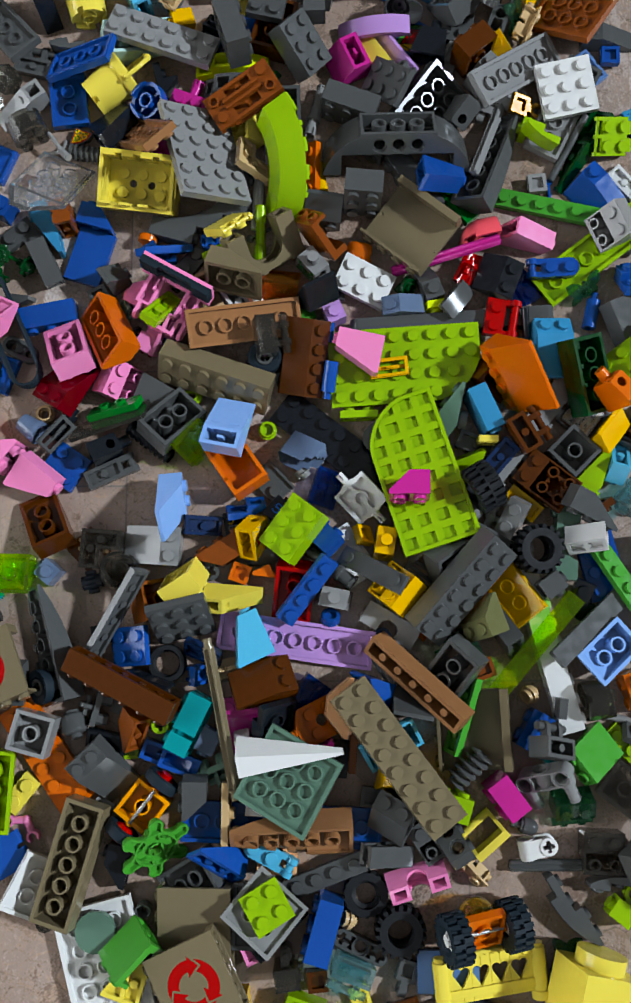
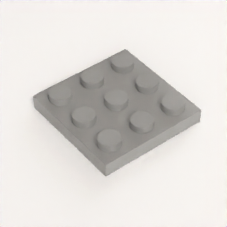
M261 865L220 915V918L268 962L309 908L278 881L296 916L258 939L238 899L273 877Z

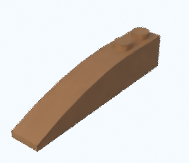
M352 807L321 808L304 841L267 818L253 821L229 831L230 847L257 849L259 846H264L269 851H276V848H286L287 852L295 853L296 850H306V854L311 855L353 853Z

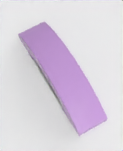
M377 14L356 18L338 25L339 38L355 31L359 39L390 34L393 37L410 35V16L406 14Z

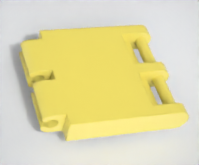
M251 212L232 213L204 228L203 231L206 237L215 239L221 236L226 238L232 235L231 230L235 228L239 230L246 227V222L253 219V214Z

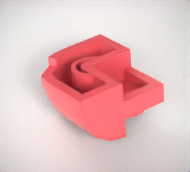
M491 216L469 223L463 229L458 246L491 235H500L502 228L498 218Z

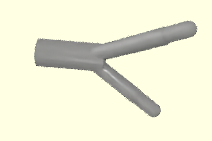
M48 131L47 135L57 147V151L46 152L42 155L44 157L61 155L66 161H70L72 156L66 151L68 140H65L63 146H60L54 136Z

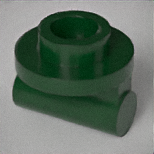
M406 275L394 290L396 293L413 294L416 289V281Z

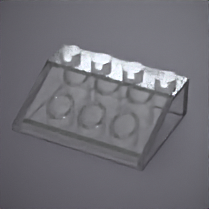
M44 151L10 183L9 205L25 211L65 209L91 181L96 172Z

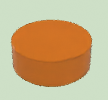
M146 232L140 233L138 241L143 245L152 240L157 244L158 241L156 236Z

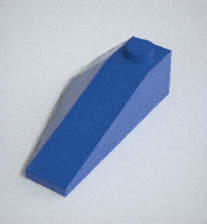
M595 160L577 176L563 193L570 202L602 208L613 199L625 198L609 174Z

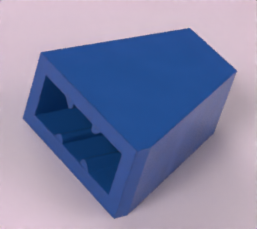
M424 154L415 170L417 186L420 191L458 194L460 188L466 182L464 168Z

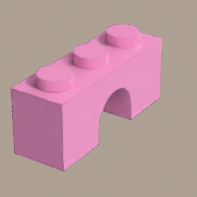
M440 859L430 867H428L424 860L414 863L413 867L399 868L383 873L393 906L413 900L411 891L419 884L428 885L432 894L452 888L443 859Z

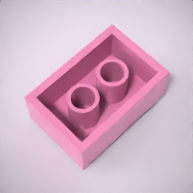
M79 319L43 332L50 364L60 382L97 368L88 338Z

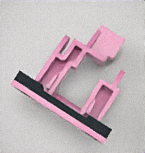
M145 250L139 261L143 272L149 274L135 298L136 306L131 316L137 319L143 308L149 306L165 292H171L170 285L186 293L174 314L169 313L162 326L158 325L156 328L147 325L148 329L146 332L141 330L137 340L141 346L139 350L142 354L146 353L151 358L158 357L164 338L176 340L177 342L183 340L187 333L184 310L201 308L202 304L210 306L215 296L213 286Z

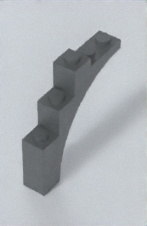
M243 170L249 190L250 186H253L255 178ZM218 202L209 209L189 216L167 218L153 215L148 233L156 236L157 242L175 245L193 244V247H195L199 243L200 234H204V228L232 213H252L250 206Z

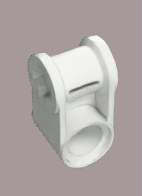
M549 833L522 836L516 839L522 862H531L540 858L554 856L558 852V844ZM549 841L550 843H548V847L545 848L546 842Z

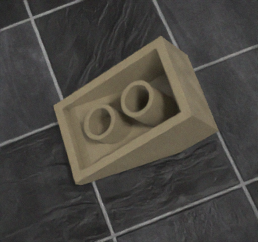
M210 245L204 260L205 282L213 286L214 291L261 301L262 270L229 248Z

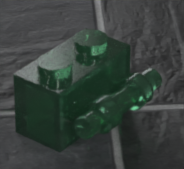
M589 785L577 787L582 799L576 804L570 803L567 794L562 788L549 791V806L553 814L551 818L552 826L560 825V827H567L568 824L585 825L588 822H593V818L596 817L597 803Z

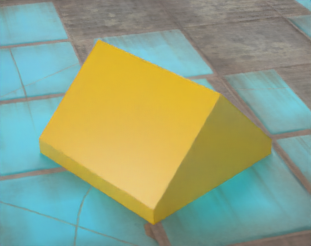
M623 408L612 411L591 437V440L602 449L601 452L610 454L631 426Z

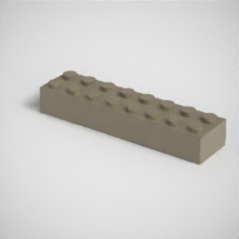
M365 676L358 678L330 700L338 714L434 842L468 815Z

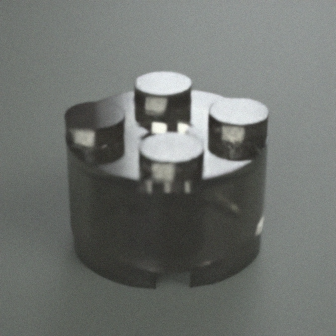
M27 108L20 109L8 117L10 120L8 124L5 122V127L17 148L23 149L24 152H29L34 148L33 145L39 142L44 144L50 139L47 135L49 129L36 108H32L34 111H28Z
M597 679L582 681L577 684V693L583 705L580 709L584 713L586 721L617 717V711L614 706L617 696L614 689L610 690L609 684L605 687Z

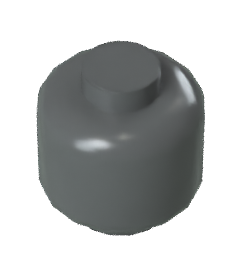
M72 709L64 712V715L61 717L60 724L64 737H70L71 740L83 737L82 734L88 729L86 715H83L79 709Z

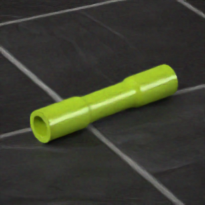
M261 204L255 205V260L266 256V205Z

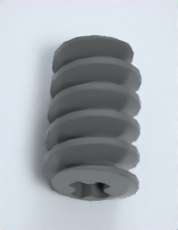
M472 746L473 755L466 752L468 759L460 758L462 765L455 762L456 770L448 768L451 774L450 780L461 791H464V786H470V780H476V775H482L481 769H488L487 763L493 765L488 756Z

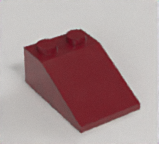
M95 368L90 372L82 373L62 382L59 381L53 370L41 379L32 395L66 416L71 417L101 369Z

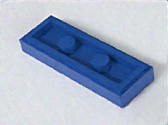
M193 244L144 246L135 249V255L141 257L145 250L155 256L186 254L193 251Z

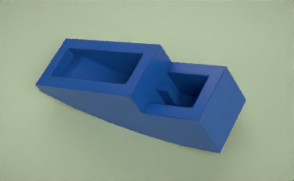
M149 736L146 737L138 758L157 764V767L181 776L184 774H197L202 760L192 755L183 759L162 748L163 742Z

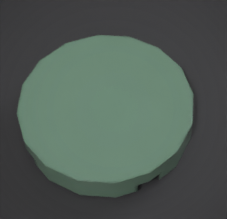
M91 910L85 913L77 922L75 928V940L78 946L84 952L92 955L98 954L116 934V924L112 916L102 910Z

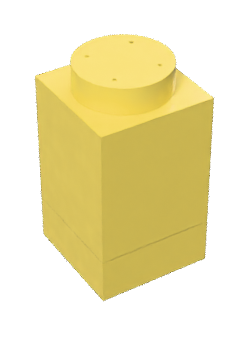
M586 941L577 942L575 952L556 949L548 985V1000L545 1003H631V975L626 972L628 959L615 950Z

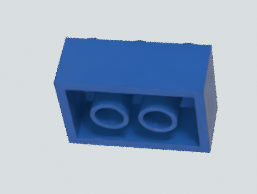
M321 889L318 894H314L312 902L313 914L309 913L306 924V933L308 934L303 935L300 954L303 955V963L327 970L344 909L343 894Z

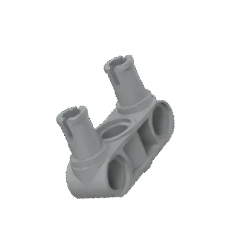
M555 761L524 767L515 782L517 789L528 796L535 810L543 808L545 804L540 792L562 788L571 804L579 803L582 799L576 787L575 768L569 761Z

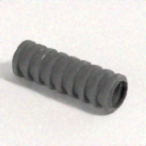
M73 143L69 144L67 152L72 156L71 161L80 160L81 162L86 161L87 163L92 162L94 164L97 162L99 164L100 147L96 148L93 146L91 148L88 145L85 147V145L80 146L76 144L74 146Z

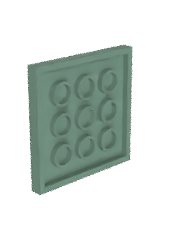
M272 723L264 738L309 744L275 723ZM327 758L244 777L233 798L304 841L344 764L334 758Z

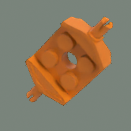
M326 695L296 710L294 726L290 733L314 745H318L338 734L326 717L323 725H319L316 722L317 715H324Z

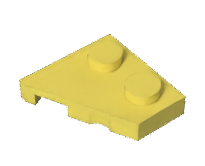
M142 962L127 977L126 980L129 984L127 989L119 986L116 988L109 982L101 991L100 996L119 1003H140L148 976L143 972Z

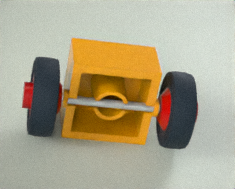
M151 766L145 775L143 774L138 778L113 810L122 819L113 816L105 824L106 832L116 843L122 845L126 837H139L134 829L143 835V832L148 828L149 821L153 818H160L174 800L172 797L178 791V784L167 771Z

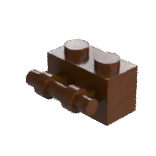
M533 404L526 408L530 414L529 416L522 410L506 420L504 424L514 442L520 448L522 455L528 454L544 444L540 436L543 435L546 441L553 438L550 433V427L545 425L540 417V411L536 410ZM532 420H534L535 424L537 425L539 429L538 431H536L533 424L531 423Z

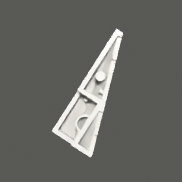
M236 736L235 763L238 778L344 755L343 747Z

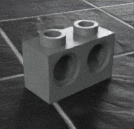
M459 823L455 824L437 839L438 844L455 871H458L476 858L473 853L475 847L469 838L464 839L462 834L465 832ZM453 832L450 837H446L449 833ZM464 848L461 853L456 854L459 849Z

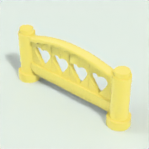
M535 939L532 950L514 955L506 953L505 948L501 945L476 950L475 964L464 967L468 968V974L462 987L453 977L454 970L452 971L447 968V963H444L443 956H434L432 970L436 1003H468L531 991L534 1000L547 1001L549 982L545 948L542 940ZM521 958H526L525 967L521 976H519L511 963L514 959L520 961ZM506 961L507 967L500 980L492 970V965L496 962L501 964V962ZM486 964L488 970L481 984L473 974V968L475 966L481 968L482 965Z

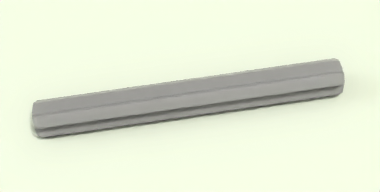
M501 103L500 105L496 104L470 166L469 173L473 177L480 174L505 111Z

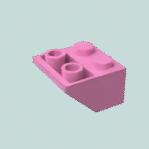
M126 362L105 370L101 369L91 391L112 401L121 397H125V399L133 397L143 372Z
M15 438L0 440V475H8L20 454L26 452L29 447Z

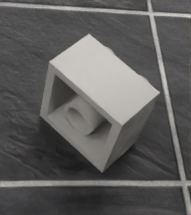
M28 707L17 708L4 749L42 760L50 757L61 717Z

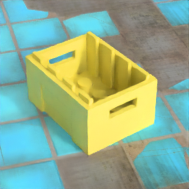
M100 147L97 207L111 211L124 212L126 210L151 213L162 217H178L180 191L170 155ZM133 180L137 182V186L134 188L131 186ZM152 182L155 183L153 190L149 188V184Z

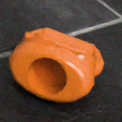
M350 241L348 243L347 252L371 263L372 246L370 244Z

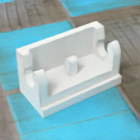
M605 521L564 527L565 546L569 555L609 550V538Z

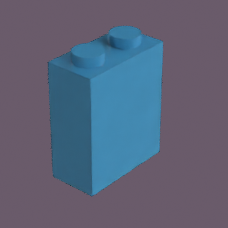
M486 381L469 388L464 394L463 401L479 435H498V432L502 431L501 428L505 424V420Z

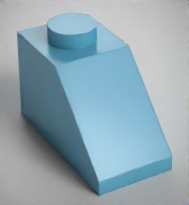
M617 444L612 451L604 481L613 485L623 486L631 471V456L629 449Z

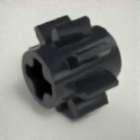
M96 570L85 571L86 576L81 577L83 590H89V594L99 593L100 588L104 587L102 573H97Z

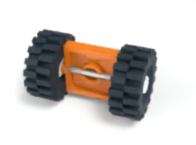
M518 895L497 899L492 904L493 909L465 916L463 912L461 913L460 909L437 914V918H435L436 924H434V929L436 930L435 937L438 940L437 946L440 948V955L443 956L444 963H447V968L453 971L475 964L476 950L501 944L509 955L532 950L536 941L534 938L536 934L533 930L534 922H531V913L527 911L528 907L526 904H523V899L519 898Z

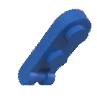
M572 257L529 258L525 260L526 267H528V272H526L527 280L571 278L579 270V262ZM535 267H540V272L535 271Z

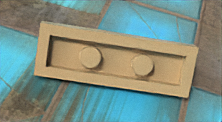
M224 780L221 786V847H228L230 844L229 831L240 826L235 825L231 828L232 819H235V807H232L231 794L228 792L227 781Z

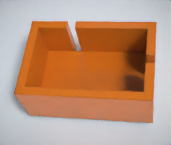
M246 443L241 458L204 451L238 502L270 481L267 472Z

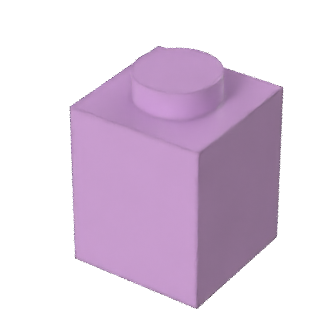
M339 299L322 306V316L325 321L335 323V328L346 323L347 315Z

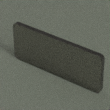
M150 400L143 401L137 410L94 422L85 421L79 423L68 439L72 443L142 419L146 416L151 402Z

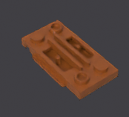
M263 57L202 102L222 134H224L229 127L240 126L259 113L264 106L285 90Z

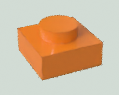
M234 561L228 579L247 585L253 567Z

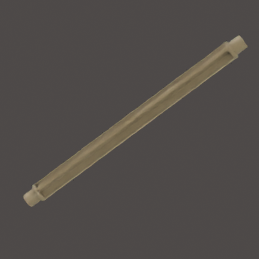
M211 638L202 639L204 646L202 649L228 792L231 794L232 802L238 801L233 798V795L239 786V778L215 648L212 645Z

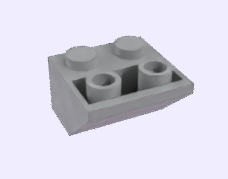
M626 198L613 199L584 220L600 253H604L631 239V208Z

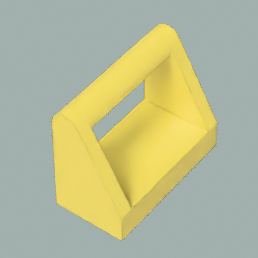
M487 807L469 822V826L463 828L465 833L462 834L464 839H466L465 837L488 816L499 827L473 850L480 863L511 836Z

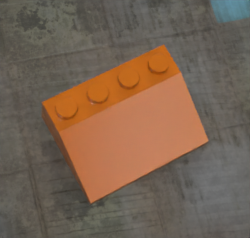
M496 333L479 346L482 352L481 356L487 363L489 373L494 378L497 384L496 388L504 399L503 404L508 410L516 412L524 410L528 412L526 408L532 404L539 411L558 409L560 407L532 340Z

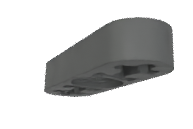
M339 926L334 943L337 947L378 967L387 963L388 954L386 956L383 953L382 948H379L376 941L352 929L344 930ZM344 932L345 937L349 940H351V937L353 936L354 938L351 941V946H348L349 941L346 939H342V941H339L338 934L341 935ZM357 941H364L366 943V948L363 951L355 949L354 946ZM370 945L373 952L379 953V951H382L383 958L379 957L377 960L375 954L369 952Z

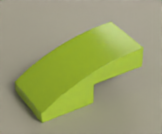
M529 118L521 125L520 130L533 143L551 152L560 144L561 137L545 132L546 124Z

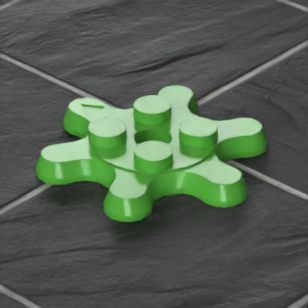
M153 818L149 821L148 828L141 837H126L122 842V850L124 852H131L133 855L123 863V873L129 875L141 867H148L149 876L157 877L163 872L165 861L170 858L181 859L185 857L188 853V848L184 844H179L178 840L188 833V825L184 822H178L171 828L164 829L163 821L159 818Z

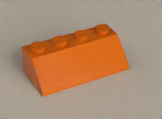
M98 291L79 320L101 369L105 370L130 361L141 346L118 299Z

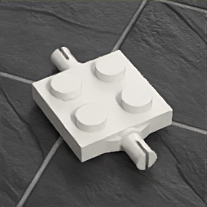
M360 471L352 479H348L342 472L336 476L343 486L334 498L359 524H362L372 516L380 524L387 519L379 512L381 505L386 501L384 493L363 471Z

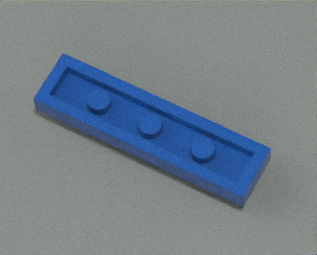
M321 552L275 613L276 617L293 626L339 564Z

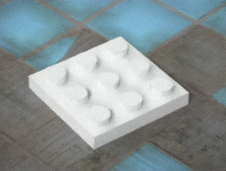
M589 54L534 65L533 71L544 122L596 112L600 109Z

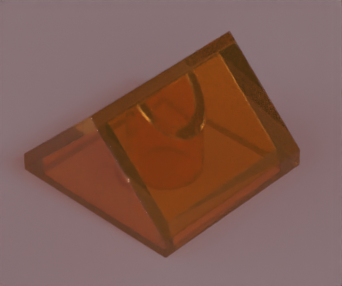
M270 270L267 275L262 276L263 300L296 297L299 292L301 273Z

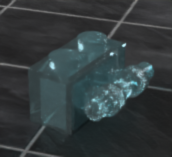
M336 949L329 968L331 977L336 979L334 981L327 978L325 987L332 989V992L336 994L339 992L345 994L351 1000L356 1001L357 999L364 1002L366 993L361 992L360 988L370 992L377 972L375 965L345 951ZM343 981H344V982L349 983V984H351V985H353V986H352V987H349V986L344 985V984H342V983H343Z

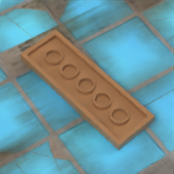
M138 119L139 123L132 127V130L125 134L115 146L122 149L141 152L149 151L151 153L159 147L158 143L162 139L167 140L174 134L173 130L177 126L172 120Z
M299 296L184 310L190 349L284 338L287 316L301 318Z

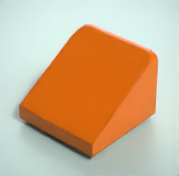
M270 564L252 571L253 576L275 578Z

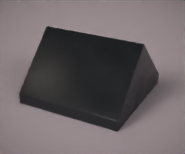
M334 270L302 286L297 294L299 296L300 308L312 312L340 298Z

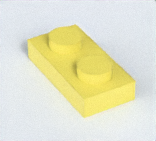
M29 770L22 775L13 787L11 813L14 816L18 815L42 785L38 778Z

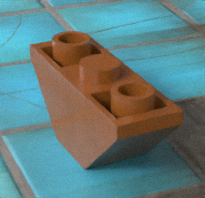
M235 527L229 530V535L225 537L221 535L212 541L214 544L208 548L203 546L198 549L195 555L198 560L225 567L238 559L240 554Z

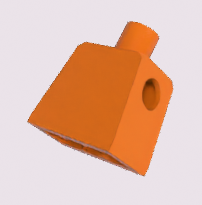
M604 366L598 368L594 374L599 381L593 387V390L606 410L612 412L630 406L631 378L620 369L609 373Z

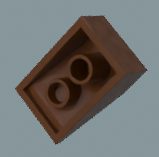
M54 494L49 497L39 495L19 504L31 546L41 559L77 544L73 529L58 495Z
M288 654L268 657L227 673L237 711L256 708L259 705L291 696L295 698L299 690Z

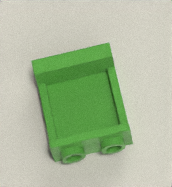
M599 721L585 726L584 733L575 742L576 761H569L575 768L577 778L585 786L598 784L624 754Z
M133 915L98 954L102 960V967L110 975L109 981L116 988L119 986L127 989L129 987L126 980L127 977L150 953L156 955L162 952L163 949L148 923L142 918Z

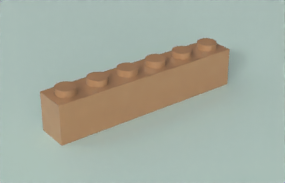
M385 631L373 636L363 650L366 655L453 734L462 729L475 713L472 708Z

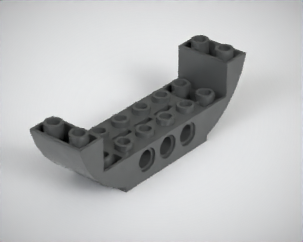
M434 111L359 113L358 117L340 126L330 136L322 151L323 175L328 176L341 175V155H427L430 153H449L450 163L464 168V172H469L470 164L466 145L460 132L451 123L436 116Z

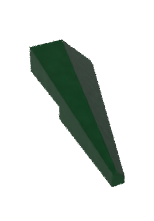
M603 111L586 113L589 118L566 158L563 169L559 171L558 176L560 178L557 186L553 189L555 192L562 194L591 158V153L594 150L593 135H595L596 126L594 117H615L613 113ZM600 121V124H599V135H600L601 121Z

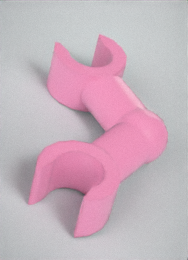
M11 813L10 827L14 824H24L27 830L26 840L29 843L33 842L32 833L36 835L38 840L41 838V832L35 829L30 815L14 816Z

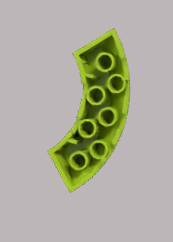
M283 92L262 108L257 127L265 141L269 160V188L265 202L266 211L269 214L280 207H285L292 210L295 219L298 212L304 209V199L308 198L306 179L310 177L309 164H306L305 153L308 152L306 137H303L302 120H298L296 114L298 109L289 93Z

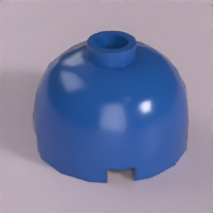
M142 81L135 86L131 93L133 98L130 107L133 114L141 120L160 119L157 103L159 99H168L165 91L156 83Z

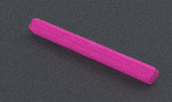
M491 235L440 251L429 266L501 244L500 235ZM402 264L391 267L392 274L396 277L408 273L405 270L406 267Z

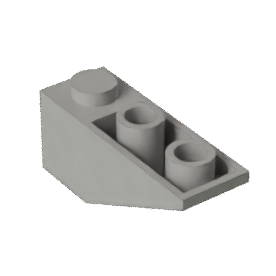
M36 78L22 86L0 113V125L6 133H9L51 105L46 91Z

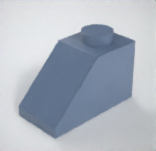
M397 293L381 297L383 316L426 313L423 294Z

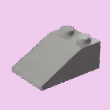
M127 525L123 563L180 567L182 565L184 544L183 528L176 527L165 542H161L158 526Z

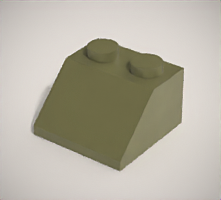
M496 592L484 595L462 620L463 634L470 643L510 630Z

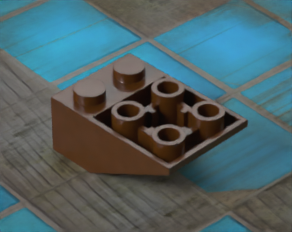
M534 449L509 480V483L515 484L534 500L557 513H560L565 507L561 505V502L570 484L582 485L581 481L538 449Z

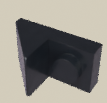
M159 62L152 63L157 85L165 91L169 101L174 88L178 89L180 85L178 76L166 77L165 69L160 68Z

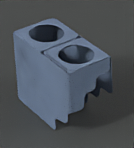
M295 430L278 454L282 464L300 471L302 468L308 470L314 467L318 469L327 457V449L325 443Z

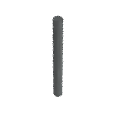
M582 114L547 179L552 183L589 118L587 114Z

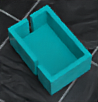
M199 690L190 691L189 694L186 693L181 701L183 706L180 712L177 711L172 720V723H174L173 728L167 730L162 740L165 742L162 748L183 759L192 754L201 731L213 712L211 696Z

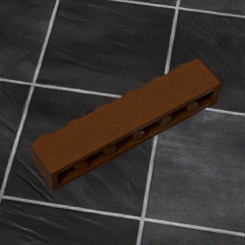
M80 645L69 649L60 669L68 677L82 681L86 687L101 691L100 693L103 696L114 698L118 704L134 709L138 715L147 716L152 719L153 723L160 726H165L173 720L181 702V699Z

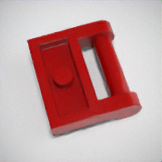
M488 297L482 335L492 337L498 333L517 337L516 326L522 302L519 300ZM506 308H510L512 310L508 331H503Z

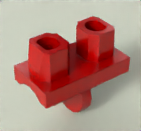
M474 253L463 256L452 281L458 283L463 279L470 287L483 256Z

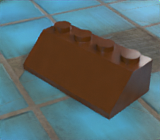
M287 316L278 393L321 399L322 378L331 328L330 321Z

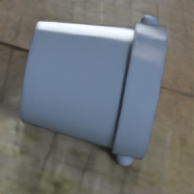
M28 414L20 417L16 424V429L32 444H38L35 441L49 428L47 423Z

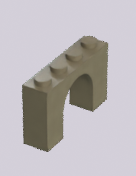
M280 207L267 214L274 234V244L270 253L264 258L253 259L244 236L237 232H233L232 235L220 239L221 247L231 249L262 270V276L267 275L274 268L282 267L285 262L296 259L299 254L305 251L291 209Z

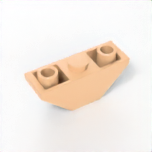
M347 677L326 694L324 716L340 737L347 740L348 736L352 735V731L330 703V700L354 682L355 678Z

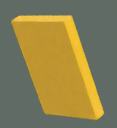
M514 562L510 564L488 590V593L496 592L502 609L518 629L548 607Z

